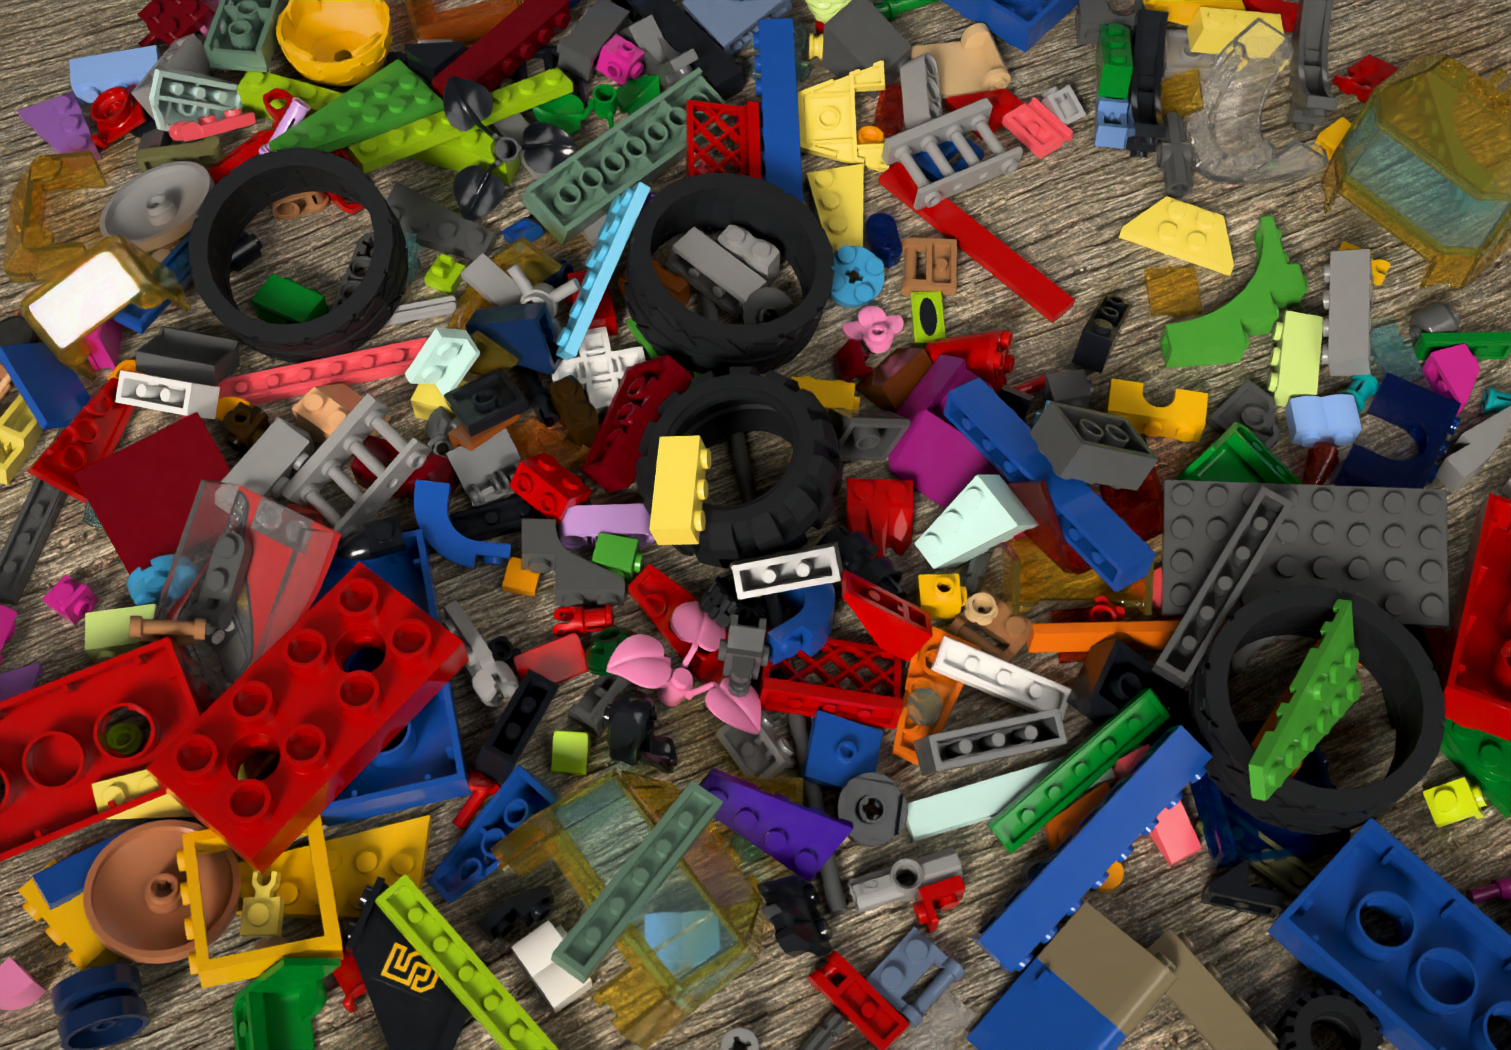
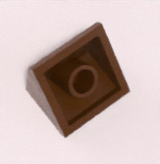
M897 348L871 373L863 378L855 386V389L881 410L896 413L933 363L924 348Z

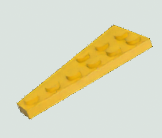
M431 815L325 841L338 920L350 921L352 919L358 921L363 910L362 907L358 906L367 884L374 886L378 876L384 878L385 883L390 887L406 874L422 891L432 825ZM309 845L284 851L262 874L261 885L269 884L271 872L278 871L281 873V881L274 897L285 899L283 917L321 919ZM246 861L238 863L242 881V892L235 915H242L244 897H255L252 874L253 871L257 870Z

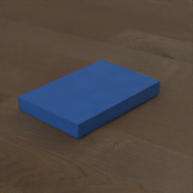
M56 341L0 346V361L42 430L66 427L91 399Z

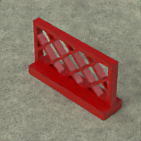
M687 100L685 104L687 179L691 176L702 174L694 166V163L700 159L711 168L707 173H726L722 168L731 162L739 170L738 175L742 174L761 179L759 102L747 101L744 107ZM693 111L704 112L710 119L701 124L693 116ZM725 114L737 116V124L732 128L721 119ZM714 122L725 132L719 138H716L707 129ZM700 133L711 143L704 149L694 141V138ZM728 137L738 145V149L732 153L722 144ZM714 148L726 157L718 164L707 154Z
M766 629L764 645H766L767 633L773 629ZM829 638L821 648L826 656L817 661L809 657L802 650H799L793 657L786 658L776 665L768 660L767 667L762 666L759 692L761 709L813 717L814 713L820 710L859 724L895 730L903 711V699L900 698L901 658L889 655L877 645ZM844 652L852 653L860 661L850 667L840 655ZM797 655L808 665V667L798 673L787 662ZM877 658L893 660L892 668L883 672L873 661ZM830 661L842 671L833 678L822 668V666ZM780 666L790 678L787 680L770 678V672ZM865 666L876 676L875 679L867 684L855 673ZM814 672L824 684L821 686L808 684L803 678ZM848 677L859 689L856 691L845 690L838 683ZM883 683L892 695L891 697L877 695L872 689Z

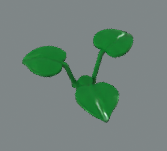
M651 75L637 78L636 80L629 81L624 87L622 85L619 86L616 90L609 84H600L594 88L593 100H588V106L585 111L583 102L573 94H567L533 107L532 111L538 122L552 124L568 135H572L580 130V120L587 119L591 110L594 109L595 114L600 118L608 119L609 129L614 127L613 115L616 113L617 108L621 114L628 112L631 115L661 94L659 76Z

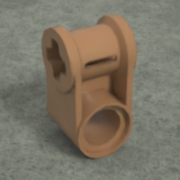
M310 191L293 194L273 202L271 208L275 218L291 220L301 215L324 210L330 203V197L326 192ZM313 196H315L317 204L314 203Z

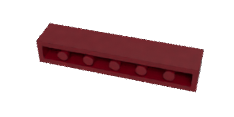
M525 0L432 79L433 92L443 100V92L451 76L476 81L482 84L489 93L493 92L504 79L511 76L525 61L530 60L535 52L542 46L547 45L558 32L568 26L571 19L569 0Z

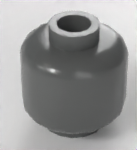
M1432 302L1412 315L1410 319L1412 328L1409 329V334L1416 343L1421 333H1457L1460 319L1455 309L1448 303Z

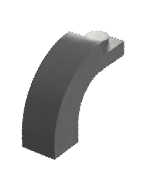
M652 14L619 31L622 38L645 51L641 63L644 65L643 70L648 76L658 75L659 84L662 86H672L693 72L690 63L699 59L694 48L682 53L674 50L663 37Z

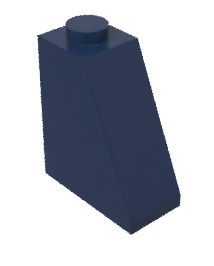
M546 302L476 309L465 325L467 333L482 355L546 374H554L563 360L556 355L559 345L556 344L558 337Z

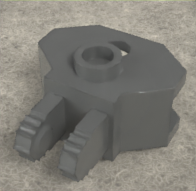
M731 614L727 640L720 639L717 659L724 661L722 675L729 676L728 692H730V695L737 698L746 697L750 690L751 679L758 680L760 666L767 667L770 646L763 645L767 619L759 618L758 626L754 627L738 624L739 615Z

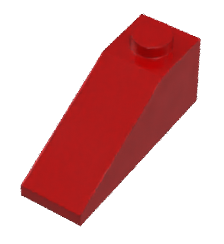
M846 569L841 573L842 597L879 648L883 649L886 653L908 662L933 636L929 612Z

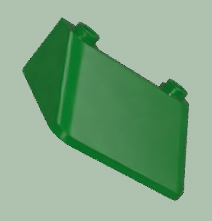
M1239 422L1233 423L1175 478V480L1302 484L1246 426Z

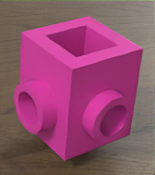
M616 34L601 48L596 70L624 87L632 79L636 80L641 75L644 65L641 63L645 51Z

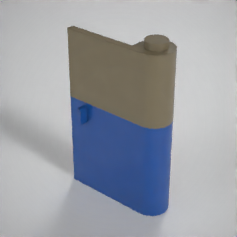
M1085 901L966 1039L978 1050H1117L1177 980V977L1172 973L1176 966L1160 952L1153 956Z

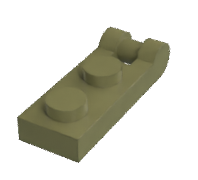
M214 135L206 137L203 141L136 150V160L142 173L156 166L176 161L195 162L208 170L226 156L222 150L220 139Z

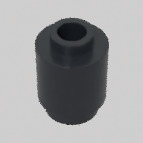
M245 231L241 233L231 258L230 274L233 272L239 273L262 257L261 249L263 245L255 234H248Z

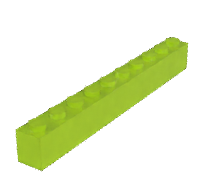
M247 71L237 86L245 112H254V115L272 119V117L265 109L263 95L274 88L286 90L293 97L306 102L311 107L310 111L307 112V117L344 94L269 72ZM279 98L273 100L270 104L275 109H280L286 105L287 101ZM475 130L408 156V158L457 172L468 166H478L486 171L487 167L495 160L491 154L493 139L486 133ZM519 154L513 161L501 162L490 175L498 176L502 179L504 185L509 186L521 165Z

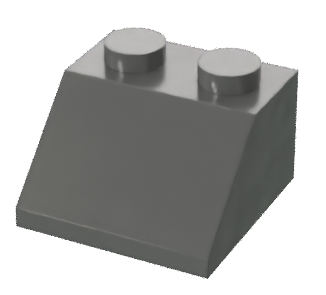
M835 408L830 409L827 413L841 447L839 450L841 460L885 461L911 425L909 419L890 411Z

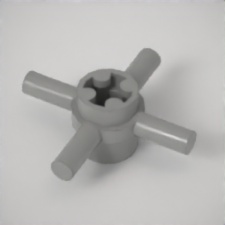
M514 263L506 270L523 293L519 305L546 302L558 337L562 331V327L555 318L558 303L581 289L579 281L573 278L556 289L547 283H538L533 286L519 265Z

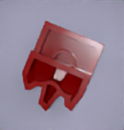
M847 478L846 528L851 533L862 530L878 546V553L875 559L886 556L887 548H892L897 555L903 556L912 543L913 480Z

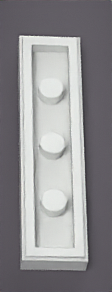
M947 636L942 638L931 667L932 671L1033 713L1059 708L1062 721L1068 706L1066 701L1072 690Z

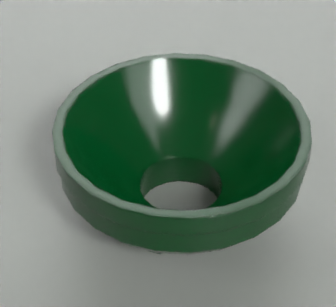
M615 625L606 627L600 633L594 635L593 641L588 646L584 656L588 671L599 676L615 675L606 671L613 652L621 642L638 633L625 627L619 628Z

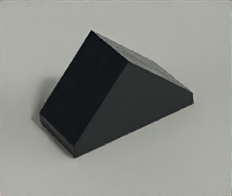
M464 41L405 44V51L410 69L433 85L432 79L463 54L465 46Z

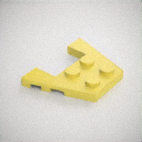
M884 61L875 62L872 67L861 71L857 69L849 72L848 76L833 81L831 79L798 92L800 152L852 165L864 163V168L885 172L889 169V165L887 166L881 158L884 143L857 145L855 92L885 90Z

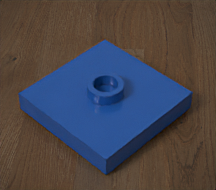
M818 710L813 716L801 779L839 791L847 780L864 773H876L883 731Z

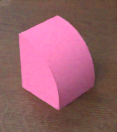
M9 957L0 965V1009L17 1010L27 1007L46 992L12 958Z

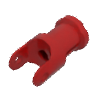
M606 604L605 607L586 609L583 605L557 608L553 615L556 620L570 621L569 623L556 624L553 627V633L558 637L574 632L578 636H585L586 632H599L606 627L614 626L612 604Z

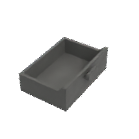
M161 326L156 337L135 351L136 372L216 386L240 366L239 340L215 336L206 332H194L167 326Z

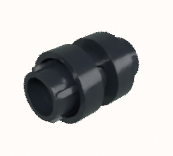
M840 525L826 533L817 545L838 542L843 571L846 569L902 599L906 598L907 593L899 585L902 579V572L886 556L875 559L878 553V546L864 531L859 530L851 533L844 525ZM842 581L832 582L834 588L842 587Z

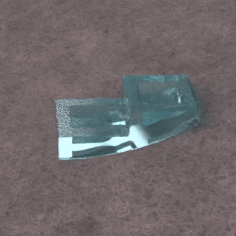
M1394 323L1372 329V332H1369L1372 343L1371 356L1385 377L1393 385L1420 378L1424 375L1412 346L1405 348Z

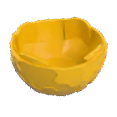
M289 0L286 8L278 16L276 24L277 40L289 63L305 78L317 84L327 86L353 87L371 77L381 67L390 51L393 38L389 14L390 9L384 0ZM349 58L347 60L338 62L340 59Z

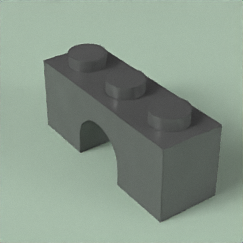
M1079 0L1075 15L1077 44H1097L1100 25H1108L1110 23H1120L1129 27L1130 41L1132 42L1135 14L1139 9L1146 10L1143 0H1135L1132 14L1127 16H1119L1112 13L1108 8L1107 0Z

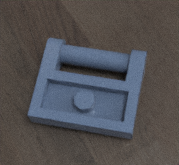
M914 927L868 976L866 981L910 1024V1027L916 1029L923 1021L922 1015L953 981L958 982L963 977L965 971L958 962L948 957ZM935 964L941 970L938 976L911 1005L905 1003L902 999Z

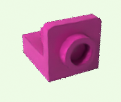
M67 575L42 598L49 608L75 626L82 618H85V613L92 612L94 606L99 602L89 586L84 583L80 585Z

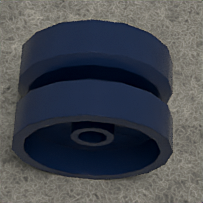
M121 963L89 968L67 977L52 989L51 999L54 1014L62 1018L58 1022L57 1028L62 1048L65 1050H96L112 1046L139 1034L148 1026L150 1018L146 1001L138 997L143 988L139 970L134 965Z

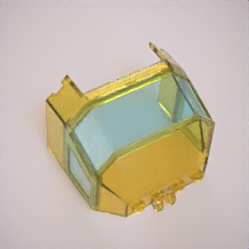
M1448 54L1411 59L1373 89L1372 94L1332 154L1321 180L1322 191L1325 194V214L1331 210L1335 198L1339 194L1431 263L1420 284L1421 287H1433L1434 283L1449 284L1450 288L1463 289L1511 247V84L1503 93L1496 88L1505 80L1507 71L1500 68L1488 81H1485Z
M615 768L601 778L534 814L490 849L496 859L501 860L498 865L503 872L511 868L523 879L552 857L589 908L682 792H679L671 782ZM712 821L616 942L615 946L630 966L591 996L599 1008L603 1007L606 1003L616 1014L611 1019L613 1025L622 1036L644 1050L648 1049L760 959L765 920L761 907L766 906L757 887V884L760 883L752 873L745 877L738 866L743 861L730 845L723 849L726 841Z

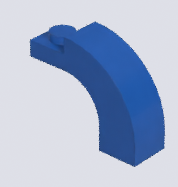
M416 480L414 490L416 520L419 528L423 531L425 539L440 556L459 567L476 570L477 557L483 558V564L503 566V560H510L512 546L510 544L475 541L464 537L456 531L449 515L452 492L450 483Z
M832 583L782 592V597L800 613L767 633L766 645L770 646L768 660L776 665L786 658L793 657L799 650L812 657L826 644L832 632L835 591Z

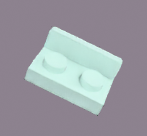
M435 328L405 372V376L410 384H435L444 397V394L457 388L479 357L480 351L466 330Z

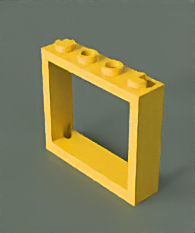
M321 815L298 837L308 835L324 936L210 959L197 856L221 852L231 848L210 829L182 834L183 848L177 849L176 855L179 872L186 871L187 882L180 883L183 906L190 905L191 916L184 917L187 941L194 939L195 951L188 953L191 975L199 974L202 988L259 977L283 958L344 959Z

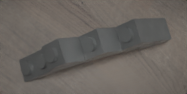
M1298 0L1289 57H1293L1288 89L1293 90L1287 120V123L1295 124L1294 129L1312 131L1313 126L1322 125L1323 117H1327L1328 112L1337 111L1339 98H1335L1331 93L1328 81V40L1333 0Z

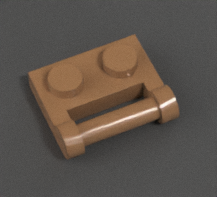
M905 238L902 241L901 247L904 254V281L901 283V294L905 297H910L911 292L941 291L942 295L956 296L957 239ZM919 252L925 253V279H916V258Z
M983 588L979 593H987L994 598L998 606L997 617L993 618L992 623L980 626L977 622H970L966 618L964 610L960 616L954 619L947 632L981 647V651L1012 663L1027 645L1031 626L1034 622ZM979 608L978 611L982 613L984 609ZM970 623L1007 649L1004 651L1000 650L969 628L968 625Z
M130 616L129 637L138 638V643L150 644L168 636L175 638L177 645L196 646L198 640L205 641L206 619L195 618V621L143 619L142 616Z

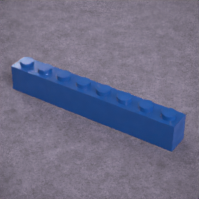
M793 18L758 20L759 32H753L754 50L760 49V55H754L755 73H761V78L755 79L756 96H762V102H759V120H763V126L759 127L760 144H764L765 151H760L761 169L766 170V175H762L761 179L783 189L784 193H790L803 203Z
M980 377L948 392L943 415L1115 592L1148 575L1156 554L1148 543L1143 541L1084 481L1076 479L1065 480L1056 475L1053 471V466L1047 457L1038 450L1037 443L1030 435L1032 429Z
M1181 725L1169 727L973 935L972 939L1002 970L1010 973L1014 969L1017 971L1022 970L1032 960L1033 954L1031 951L1040 941L1045 944L1051 940L1059 930L1056 924L1065 915L1068 917L1072 916L1083 905L1084 900L1081 897L1090 888L1095 890L1109 877L1107 872L1109 867L1115 861L1118 863L1122 862L1134 850L1132 843L1140 834L1146 836L1157 826L1159 820L1156 817L1166 807L1168 810L1173 808L1184 796L1181 790L1189 782L1192 784L1197 782L1207 772L1208 768L1205 764L1213 756Z

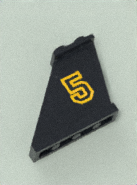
M378 876L374 886L367 884L358 904L363 910L358 921L351 919L345 930L342 941L347 943L346 955L354 956L389 1050H454L469 1011L375 903V899L389 888L385 883V879ZM480 959L488 968L489 962Z

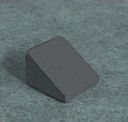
M156 128L142 134L138 150L171 145L172 138H170L169 131Z

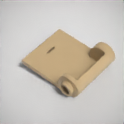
M976 23L969 26L963 32L961 41L912 46L911 60L927 52L934 57L939 71L941 99L1004 89L1011 81L1009 72L989 27L984 23Z

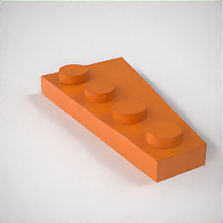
M932 626L933 636L910 660L903 696V711L898 721L892 754L918 766L919 763L913 741L928 735L942 733L965 685L931 670L942 638L947 636L981 651V647Z

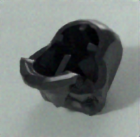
M627 689L618 693L613 703L607 704L605 707L603 725H608L607 742L610 746V759L615 762L617 760L631 766L641 762L656 767L665 774H673V770L677 765L674 742L669 737H660L653 734L654 720H657L656 704L649 695L638 689Z

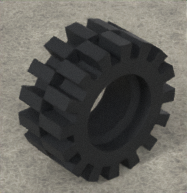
M717 577L700 602V605L703 606V611L709 613L708 617L711 620L715 619L718 626L722 627L723 625L726 627V631L729 629L731 614L739 615L738 624L754 627L758 626L759 618L763 619L767 614V611H765L766 607L761 604L762 601L759 598L751 597L738 600L734 580L731 579L729 581L726 577H722V579Z

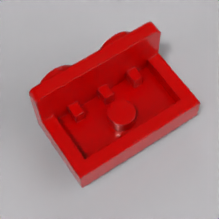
M545 452L521 460L510 483V488L546 518L555 519L556 524L561 523L568 508L587 501L592 492L589 487L582 483L578 476L571 474L553 456Z

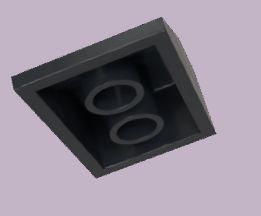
M1115 638L1092 645L1066 702L1092 722L1102 725L1144 688H1151L1171 715L1170 718L1139 743L1143 746L1149 744L1152 747L1169 727L1182 726L1187 714L1188 692L1151 670L1153 668L1152 664L1121 640Z

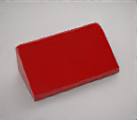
M576 632L512 658L520 682L528 669L556 684L589 672L584 657L585 652Z

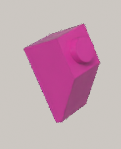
M1466 343L1431 352L1421 369L1450 421L1457 419L1466 405L1480 371L1478 360L1470 352Z

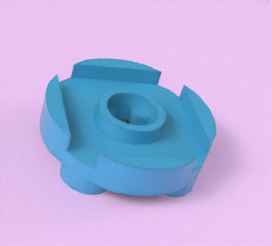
M848 245L842 246L833 253L835 266H832V270L835 272L829 297L840 306L852 309L859 308L861 305L874 301L881 292L885 280L884 264L881 259L865 248ZM846 272H858L861 281L856 280L854 284H851L849 276L845 275Z
M164 555L150 560L152 566L144 571L140 567L135 569L129 576L126 586L135 606L156 604L157 607L166 605L170 600L176 599L197 574L194 563H190L184 555Z

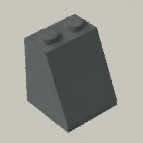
M869 0L850 1L824 24L822 67L838 77L843 78L848 76L849 72L857 69L861 71L872 67L875 62L884 61L885 90L864 91L865 94L873 99H876L883 91L887 92L891 88L893 82L900 77L901 64L911 60L912 46Z

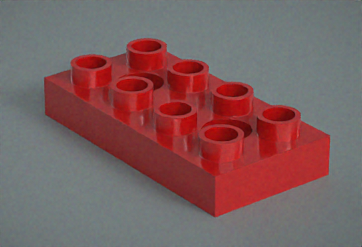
M1489 493L1474 523L1439 681L1444 693L1446 719L1452 720L1464 728L1477 729L1511 741V500Z
M359 562L147 766L146 770L164 791L214 832L260 874H263L469 661L465 644L390 584ZM377 648L385 652L383 662L370 673L363 670L346 673L343 669L349 656L360 649ZM265 750L275 751L280 754L277 768L264 780H238L240 766L250 755Z
M165 637L0 701V774L5 782V795L0 803V862L168 794L160 788L117 806L115 800L107 802L110 809L98 813L92 784L146 770V767L204 712L175 638ZM128 707V710H133L146 716L151 727L150 736L143 747L144 749L132 757H127V754L110 748L105 738V729L108 721L116 711Z

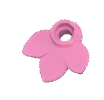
M872 305L865 306L859 311L857 321L842 323V331L848 339L863 342L867 349L873 353H883L889 350L894 341V336L901 332L904 327L901 315L886 316L880 307Z

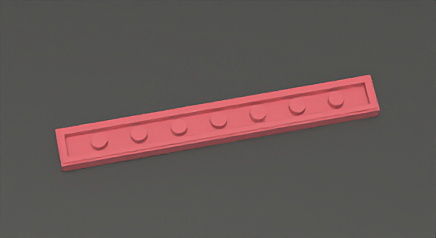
M423 337L228 377L215 387H220L219 398L238 397L249 401L253 405L306 395L316 386L340 383L349 386L405 374L428 338ZM180 415L181 419L188 417L185 415Z

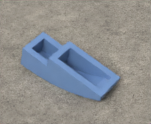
M1097 84L1094 146L1124 149L1128 130V96L1127 99L1100 97L1097 93Z

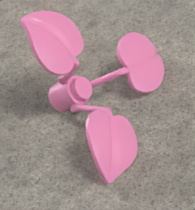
M699 601L683 603L677 606L671 615L670 623L675 635L684 642L692 643L679 668L671 670V659L664 657L662 644L657 639L644 634L628 637L613 652L606 671L622 676L641 687L657 688V696L666 706H678L685 697L691 700L695 695L709 690L705 696V702L709 710L717 718L747 733L757 735L760 731L761 701L759 700L758 693L751 685L746 697L738 698L730 695V692H728L729 677L724 678L720 685L712 681L692 689L693 677L686 668L697 651L698 646L706 651L714 652L719 649L720 639H725L726 637L725 627L723 625L722 627L718 626L715 619L711 620L708 617L709 613L703 611V606L700 605Z

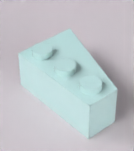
M976 475L914 544L933 569L957 567L985 553L989 548L1001 542H1006L1014 538L1013 536L1027 529H1032L1039 524L1000 475Z

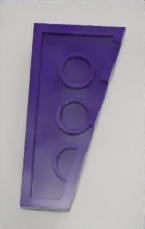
M712 768L699 784L723 801L722 808L714 817L715 819L808 882L812 880L854 829L853 822L844 818L838 820L825 815L823 810L813 806L807 808L789 801V797L777 792L774 795L758 789L756 784Z

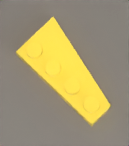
M864 163L806 173V182L816 217L821 223L819 226L824 228L833 253L845 245L863 248Z
M244 762L238 772V780L240 781L248 779ZM147 770L92 784L98 813L109 810L107 802L115 800L117 806L161 788ZM166 794L107 819L194 816L173 797Z

